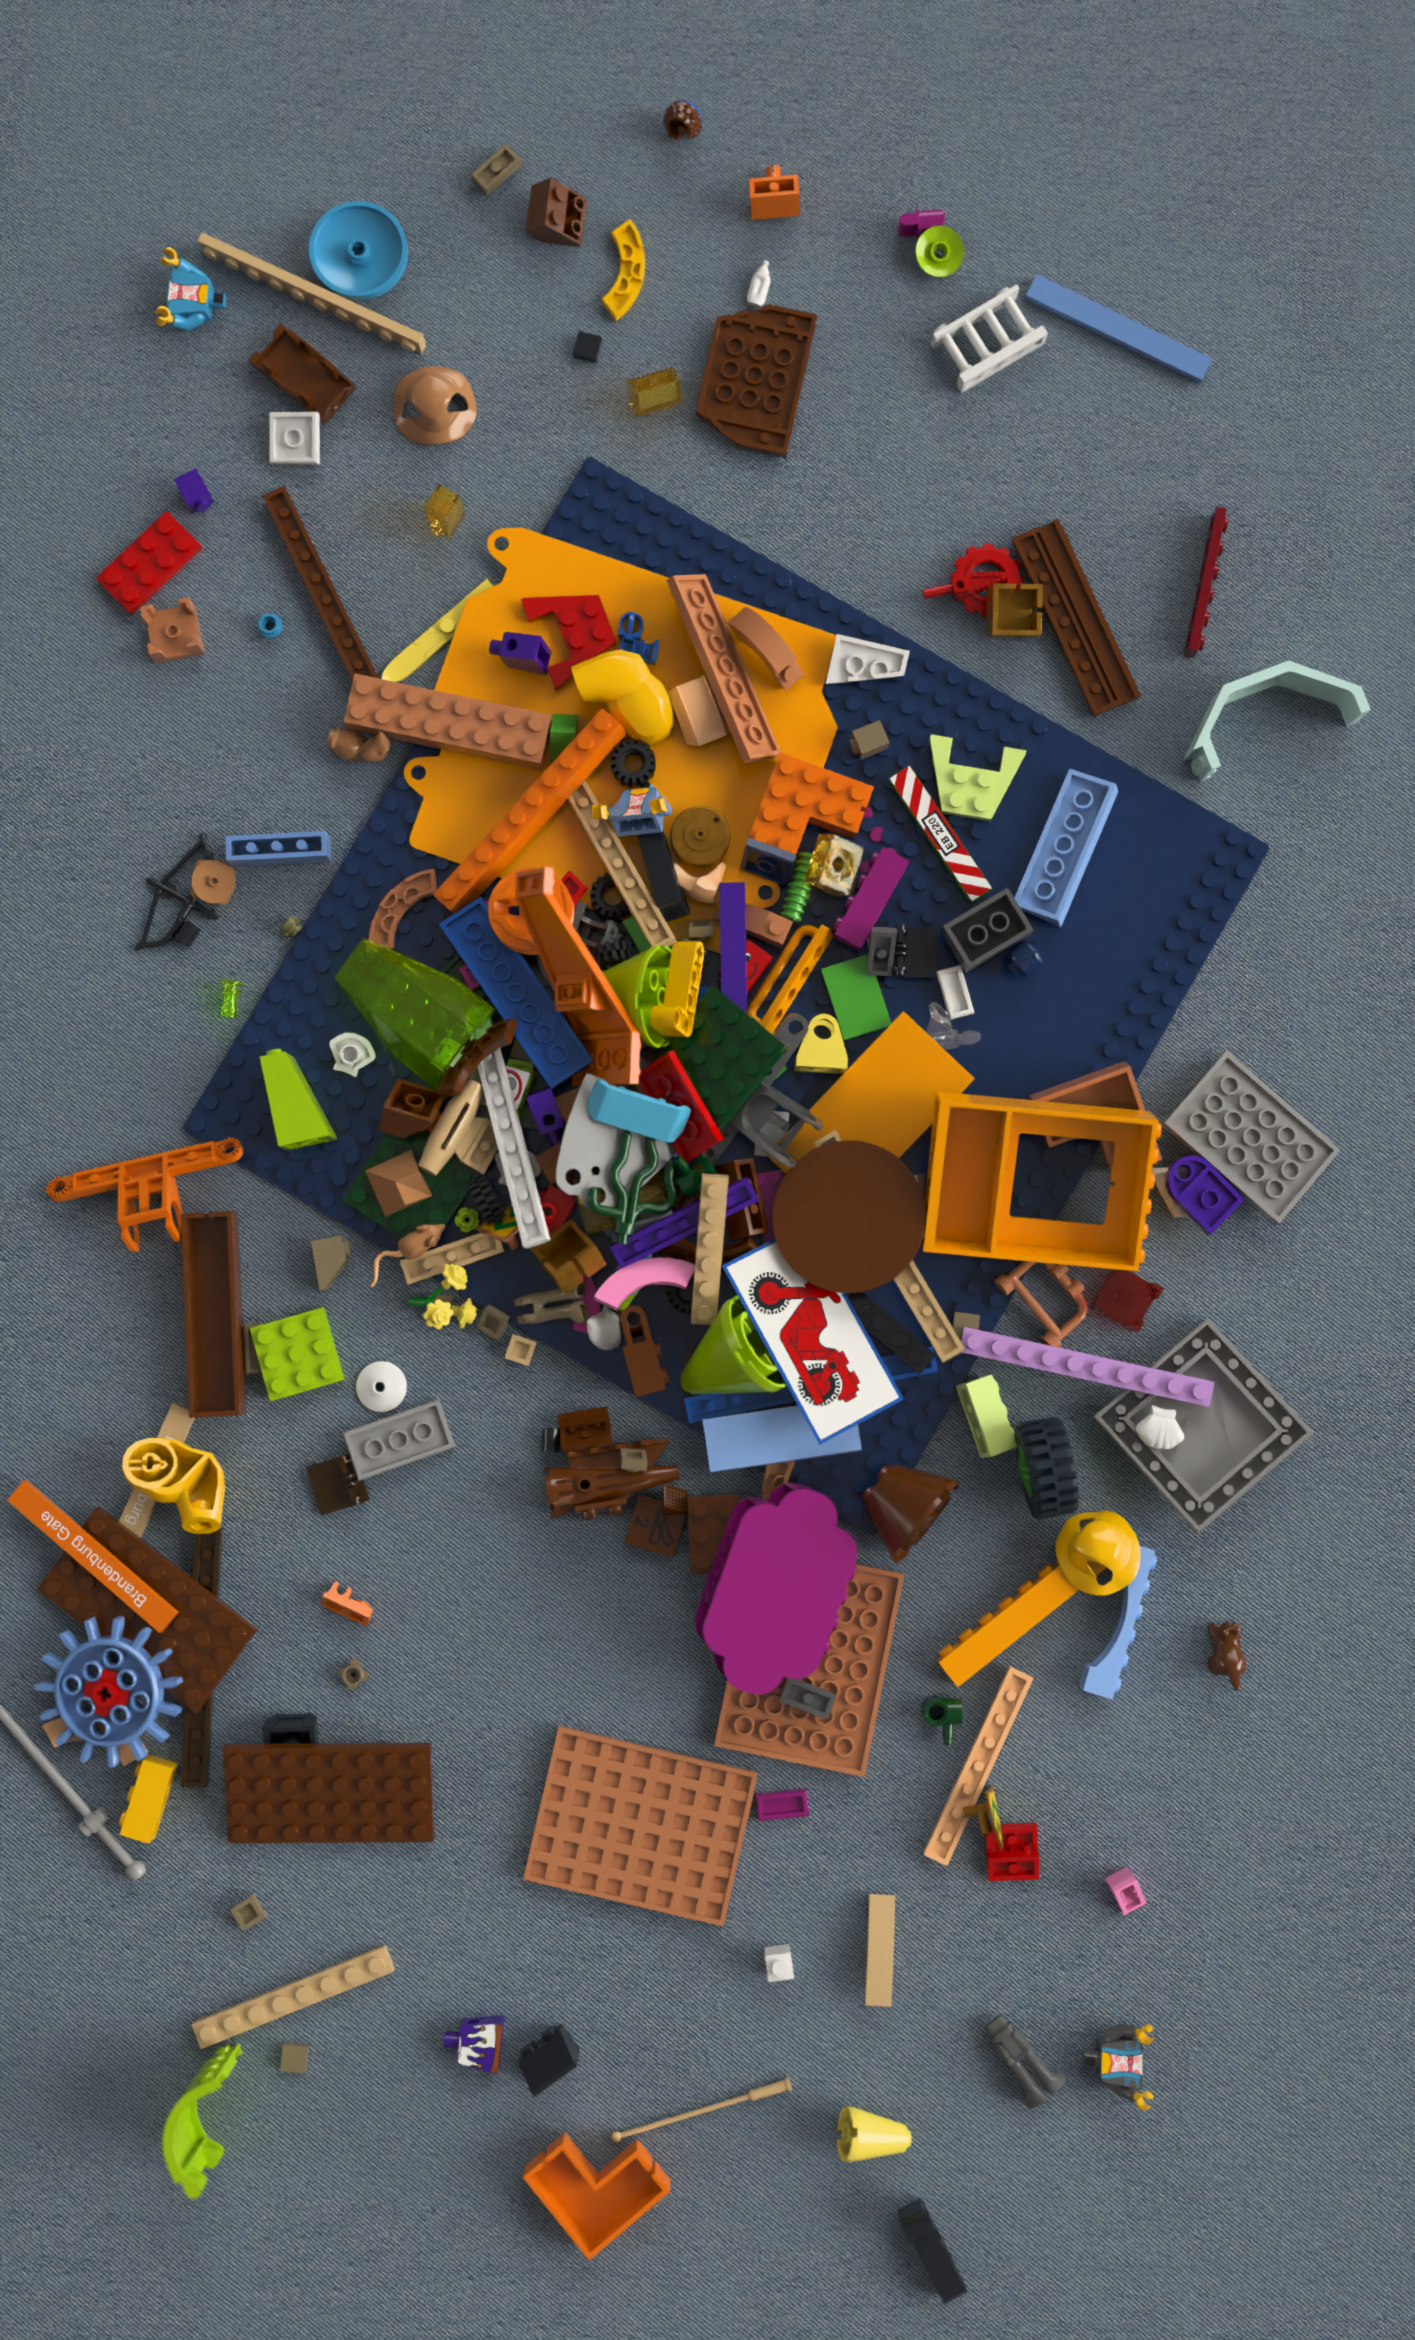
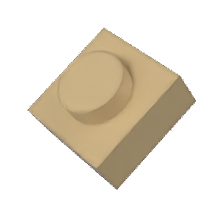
M512 1334L505 1358L529 1366L537 1342Z

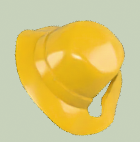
M1105 1510L1074 1515L1064 1524L1056 1540V1556L1064 1576L1072 1585L1087 1594L1096 1596L1112 1594L1129 1585L1137 1575L1140 1564V1545L1137 1536L1128 1522L1115 1512ZM1093 1520L1081 1530L1080 1521ZM1095 1561L1107 1566L1112 1571L1111 1580L1102 1586L1098 1585L1096 1576L1087 1562Z

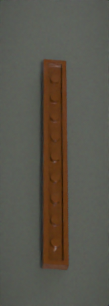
M285 485L263 495L262 497L352 681L354 673L379 678Z

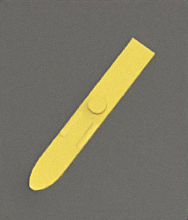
M486 579L396 656L383 671L382 679L393 682L404 680L453 639L467 599L493 587L489 580Z

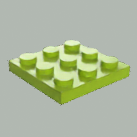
M324 1307L250 1328L270 1402L345 1380Z

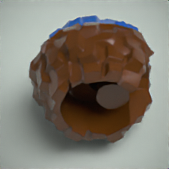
M676 100L666 109L663 122L670 138L673 137V139L679 140L688 134L687 139H691L699 135L702 129L700 110L696 105L687 100Z

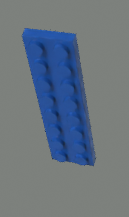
M482 897L477 898L439 923V926L503 1020L513 1018L518 1022L514 1036L551 1090L594 1062L561 1012H556L554 1002L522 955L509 949L497 937L489 921L488 906Z

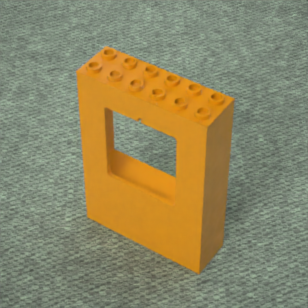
M936 1091L924 1195L926 1225L921 1243L923 1252L1139 1271V1264H1143L1145 1251L1141 1248L1142 1241L1147 1238L1148 1224H1145L1146 1214H1150L1151 1199H1148L1149 1189H1153L1155 1175L1151 1173L1153 1164H1156L1158 1160V1149H1155L1156 1139H1160L1161 1123H1158L1159 1120L1150 1111ZM1021 1133L1114 1142L1110 1182L1115 1183L1114 1185H1109L1105 1221L1103 1224L1010 1215L1018 1139Z

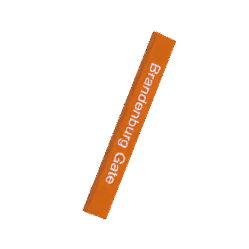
M22 1481L9 1497L8 1502L156 1631L162 1633L179 1613L29 1481Z

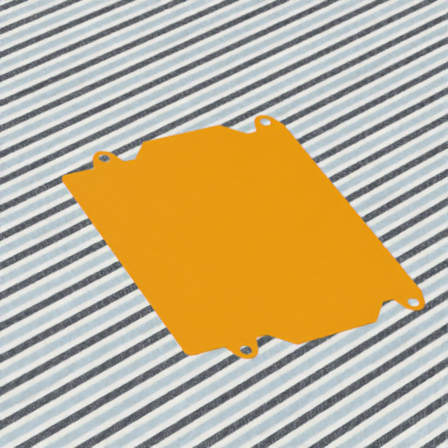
M522 527L501 528L489 536L487 546L491 555L507 568L503 581L467 599L434 690L549 714L552 718L553 714L578 715L577 735L602 708L607 711L606 705L603 703L585 702L573 677L565 682L563 687L555 691L548 670L545 676L510 668L505 665L499 656L489 653V645L492 639L502 641L505 632L541 636L552 652L549 666L571 659L554 614L529 623L521 599L530 597L599 595L617 642L605 653L620 649L621 638H618L620 618L628 612L639 614L644 624L641 639L647 644H653L656 640H660L656 665H646L650 673L663 683L667 692L676 686L702 677L706 673L700 663L699 656L690 639L685 623L680 616L677 604L671 595V590L667 583L668 577ZM498 537L508 539L509 546L506 550L500 551L496 549L494 543ZM714 593L726 623L744 607H748L758 613L775 629L796 656L795 661L804 675L790 688L784 690L780 687L763 660L750 647L738 640L727 623L781 753L824 768L838 728L821 692L827 678L836 635ZM629 619L623 623V630L625 632L628 630ZM634 619L632 634L640 629V623L637 619ZM674 716V725L670 734L662 742L649 745L650 749L654 752L656 770L654 771L653 778H650L648 782L658 789L660 796H664L672 807V813L669 816H664L663 829L673 863H676L688 875L700 878L710 873L719 863L723 862L726 864V869L723 874L722 883L745 882V900L747 904L759 908L773 906L780 897L778 884L740 869L745 845L777 758L744 763L730 731L727 735L701 746L687 745ZM625 735L624 738L617 745L621 746V742L626 741L627 743L630 742V740ZM550 738L542 771L442 749L439 756L418 757L410 760L404 768V778L408 785L423 797L410 834L409 841L412 847L461 864L551 765ZM615 747L585 779L599 804H606L607 808L615 805L624 791L640 789V787L637 788V785H634L633 788H629L627 784L623 786L619 780L615 779L611 769L612 752H615ZM630 755L624 760L623 765L627 771L637 772L642 768L643 760L637 755ZM418 765L424 767L426 771L425 777L420 780L414 779L411 775L413 767ZM566 800L497 877L504 878L511 872L523 868L549 867L554 868L553 874L561 880L570 870L588 889L579 901L586 903L589 909L594 910L590 896L592 884L597 881L599 876L603 877L604 873H608L571 805ZM695 806H706L716 810L725 818L730 829V843L727 852L718 862L707 867H693L682 862L675 855L670 842V831L676 817L684 810ZM609 821V823L611 824L613 830L615 831L612 822ZM637 835L619 836L621 844L656 903ZM764 885L771 887L773 891L771 898L767 900L761 899L758 895L759 888ZM616 887L608 888L603 895L604 901L609 905H617L623 898ZM684 894L690 909V915L666 922L674 937L681 941H684L685 938L691 941L694 937H689L688 921L713 920L714 936H709L707 940L698 941L705 945V949L721 954L720 922L712 919L720 897L715 904H705L693 900ZM630 912V914H629V913L626 914V917H624V918L619 917L618 919L626 920V919L630 918V917L633 916V915H632V913Z

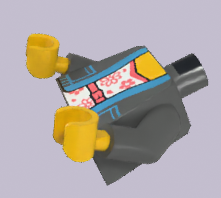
M1119 2023L1107 2030L1104 2035L1097 2037V2050H1083V2066L1097 2067V2075L1104 2086L1117 2095L1136 2102L1137 2107L1145 2111L1151 2108V2106L1144 2103L1143 2097L1152 2099L1153 2095L1149 2091L1139 2093V2090H1142L1143 2044L1148 2045L1154 2040V2037H1147L1145 2035V2032L1149 2033L1153 2028L1149 2024L1144 2025L1140 2029L1139 2026Z

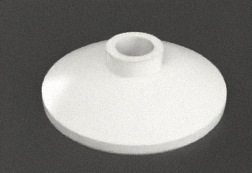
M379 1361L369 1364L361 1371L357 1379L356 1391L365 1407L376 1412H386L396 1408L403 1401L407 1391V1382L400 1368L390 1362ZM378 1382H382L385 1386L382 1392L376 1389Z

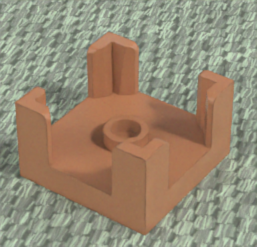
M189 597L178 599L177 602L180 605L178 607L158 611L153 605L140 607L142 619L147 624L150 643H147L148 652L155 663L205 654L196 607Z

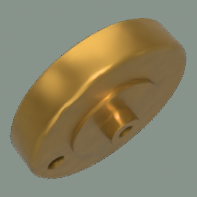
M706 806L691 807L681 812L674 820L670 831L671 846L675 855L685 864L693 867L711 866L718 862L727 852L730 843V829L725 818L716 810Z

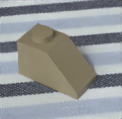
M340 1235L311 1241L319 1291L329 1290L349 1262L348 1255H352L350 1241L345 1240V1236Z

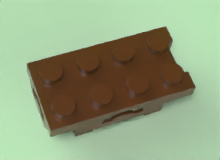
M280 323L272 332L274 335L273 340L261 353L256 351L249 358V362L308 412H318L320 414V422L325 425L356 390V386L341 374L337 367L304 339L299 338L291 329L285 328Z

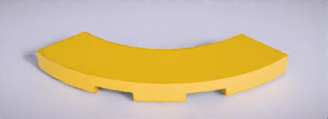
M631 219L611 232V238L615 242L620 255V272L614 286L601 299V303L615 321H618L635 302L642 287L645 273L643 244Z

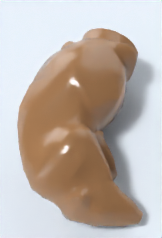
M338 726L336 730H330L327 748L332 749L343 760L377 762L386 757L387 751L390 749V740L381 731L367 739L356 731L341 730V727Z

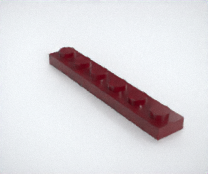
M1217 507L1211 516L1184 657L1194 658L1198 651H1202L1205 636H1202L1203 627H1207L1210 613L1206 611L1208 604L1212 603L1215 589H1212L1211 586L1212 581L1216 580L1219 572V565H1216L1217 556H1221L1224 547L1221 536L1222 533L1226 532L1229 518H1225L1227 508Z

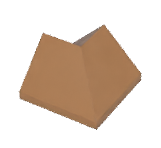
M412 1150L365 1170L385 1217L432 1197Z

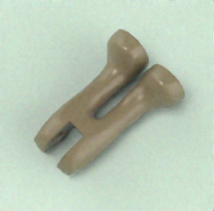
M584 1282L566 1295L560 1288L550 1291L530 1293L514 1300L515 1307L533 1304L535 1312L517 1316L518 1323L537 1324L554 1319L569 1318L578 1324H586L589 1319V1311L584 1301L545 1308V1304L583 1298L585 1295Z

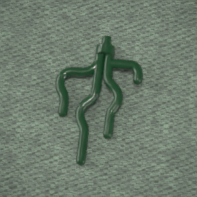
M628 1130L622 1132L618 1157L612 1163L609 1170V1181L617 1193L618 1207L599 1204L597 1200L598 1189L594 1186L589 1188L587 1195L588 1206L594 1213L616 1218L613 1232L618 1234L617 1243L627 1245L628 1235H634L635 1221L639 1214L643 1212L665 1214L671 1211L677 1200V1191L673 1182L675 1162L668 1160L665 1164L663 1185L667 1194L666 1201L663 1204L641 1202L638 1204L642 1182L653 1174L659 1162L655 1139L645 1136L648 1163L633 1177L628 1199V1193L619 1179L620 1170L626 1164L629 1156L632 1134Z

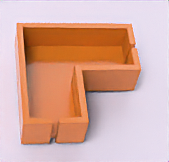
M780 752L748 838L797 854L806 826L810 823L855 840L874 786Z
M564 2132L547 2147L546 2153L542 2151L526 2164L523 2173V2179L588 2260L592 2259L670 2192L671 2179L656 2161L652 2164V2156L638 2139L597 2172L566 2132Z

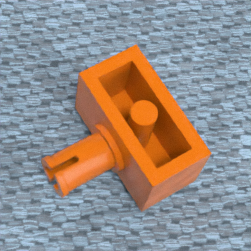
M769 165L765 169L766 177L749 179L752 220L800 216L798 174L781 176V169L778 165H774V173H772L771 165Z

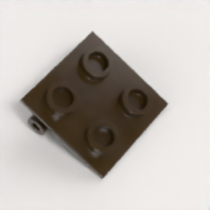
M350 1454L307 1467L321 1516L370 1500L364 1479L358 1481Z

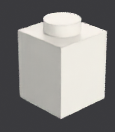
M789 1944L764 1947L768 1982L794 1979Z

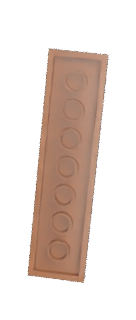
M706 574L675 575L670 577L667 583L671 590V595L677 604L680 616L685 623L690 639L699 656L700 663L705 670L709 684L713 689L719 703V708L724 715L728 729L733 736L743 762L777 758L781 750Z

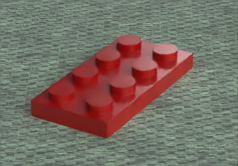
M166 511L96 577V580L133 615L203 547Z
M674 1050L667 1052L640 1071L638 1085L644 1095L655 1099H664L666 1103L677 1107L687 1106L691 1109L683 1132L674 1142H671L678 1155L686 1163L724 1139Z

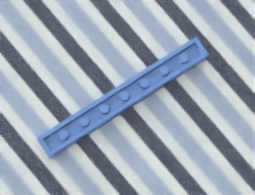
M1036 274L1025 296L1026 300L1198 383H1201L1212 361V358Z

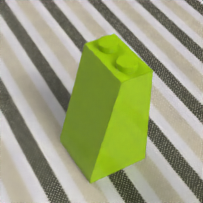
M281 1049L266 1051V1055L261 1056L260 1061L278 1146L286 1150H292L337 1140L332 1126L295 1058L285 1051L282 1052Z

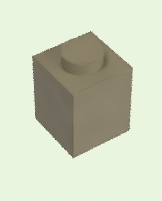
M879 720L852 731L849 745L852 753L858 754L859 759L862 760L887 750L889 740Z

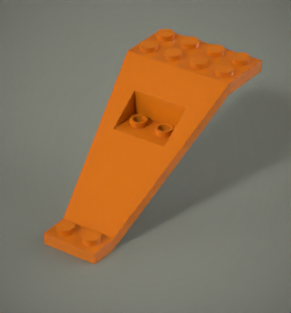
M542 867L516 872L515 899L555 991L556 1012L564 1013L568 1024L594 1060L588 1067L572 1077L571 1086L581 1087L586 1073L608 1081L610 1085L638 1084L640 1075V1032L553 896L555 884L553 877L554 868Z

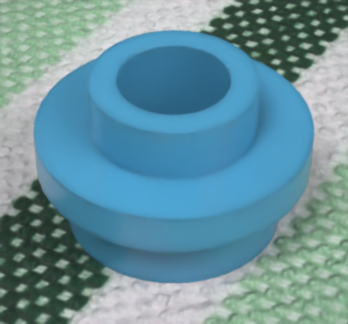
M267 613L260 617L257 627L263 637L271 639L281 633L283 624L277 615ZM268 624H275L272 630L266 629Z

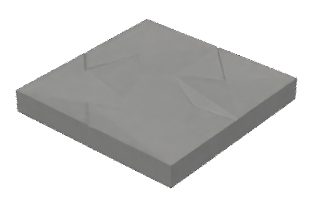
M1208 1318L1150 1368L1215 1382L1210 1407L1124 1389L1093 1416V1420L1196 1535L1314 1434L1307 1424ZM1151 1406L1176 1410L1175 1420L1184 1434V1439L1171 1449L1160 1450L1145 1445L1135 1430L1136 1425L1151 1414Z

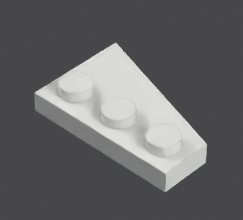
M837 634L825 684L902 677L905 674L910 651Z

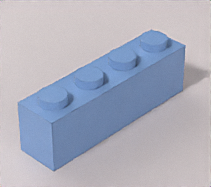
M326 831L225 836L226 861L232 867L332 862L331 837Z

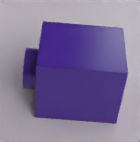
M197 468L174 479L192 513L203 512L211 504L215 503Z

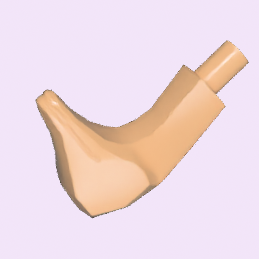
M723 862L719 863L714 870L700 878L688 875L676 863L674 864L680 888L684 894L693 900L705 904H715L720 897V883H722L726 864Z

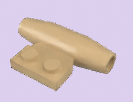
M467 1079L461 1094L453 1096L448 1102L428 1137L418 1165L420 1169L436 1176L455 1153L460 1163L484 1175L498 1150L491 1120L475 1117L484 1094L480 1083Z

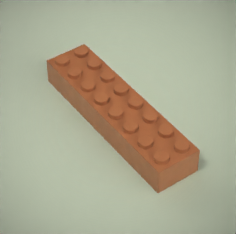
M354 673L344 723L348 730L377 735L381 731L387 738L542 771L550 738L552 717L549 714Z

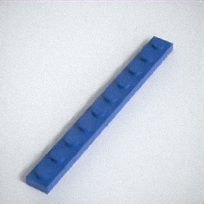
M933 1346L928 1347L934 1353ZM896 1354L881 1357L893 1380L919 1375ZM935 1358L920 1375L938 1371ZM787 1385L776 1392L701 1394L684 1398L689 1423L795 1401Z

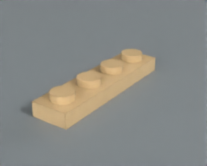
M479 1233L426 1251L422 1256L413 1260H400L407 1284L410 1285L442 1274L445 1264H454L462 1267L505 1251L501 1241Z

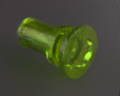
M235 979L218 980V983H223V990H220V993H223L221 1016L237 1017L238 995L241 994V991H238V985H244V982Z

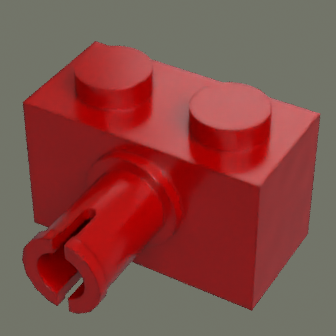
M551 1184L548 1189L544 1187L539 1194L549 1235L567 1222L578 1202L577 1198Z

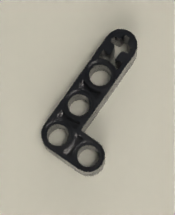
M664 829L659 833L637 835L654 898L665 921L670 922L690 915L687 900L680 888Z
M920 2197L898 2209L902 2228L909 2242L914 2244L943 2303L946 2304L967 2293L968 2290L922 2198Z

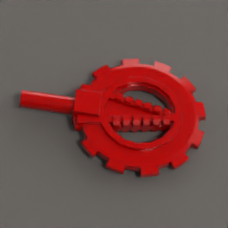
M984 543L983 547L976 549L974 545L965 550L967 554L963 558L959 556L953 566L957 568L955 573H951L949 584L923 589L922 595L924 599L952 594V597H955L957 602L962 601L967 612L973 614L975 611L981 613V617L986 618L987 598L977 594L986 591L987 586L993 583L1002 584L1005 582V584H1016V586L1024 584V577H1020L1019 573L1021 565L1017 559L1013 560L1009 556L1011 552L1003 547L999 550L993 548L994 544ZM982 563H990L1001 570L999 572H972L976 566Z

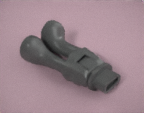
M1001 2014L985 2026L991 2035L990 2040L994 2043L998 2057L1002 2058L1004 2065L1011 2069L1026 2092L1023 2101L1028 2109L1035 2108L1045 2102L1047 2094L1034 2081L1020 2062L1023 2058L1030 2065L1050 2095H1053L1062 2087L1066 2081V2076L1060 2070L1050 2071L1031 2047L1032 2043L1026 2040V2035L1013 2027L1011 2022H1006Z

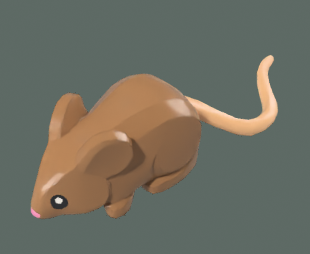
M428 1224L417 1226L415 1231L407 1234L398 1242V1251H384L380 1253L374 1261V1280L371 1287L377 1282L378 1264L382 1257L404 1256L408 1260H413L422 1256L426 1250L437 1245L445 1225Z

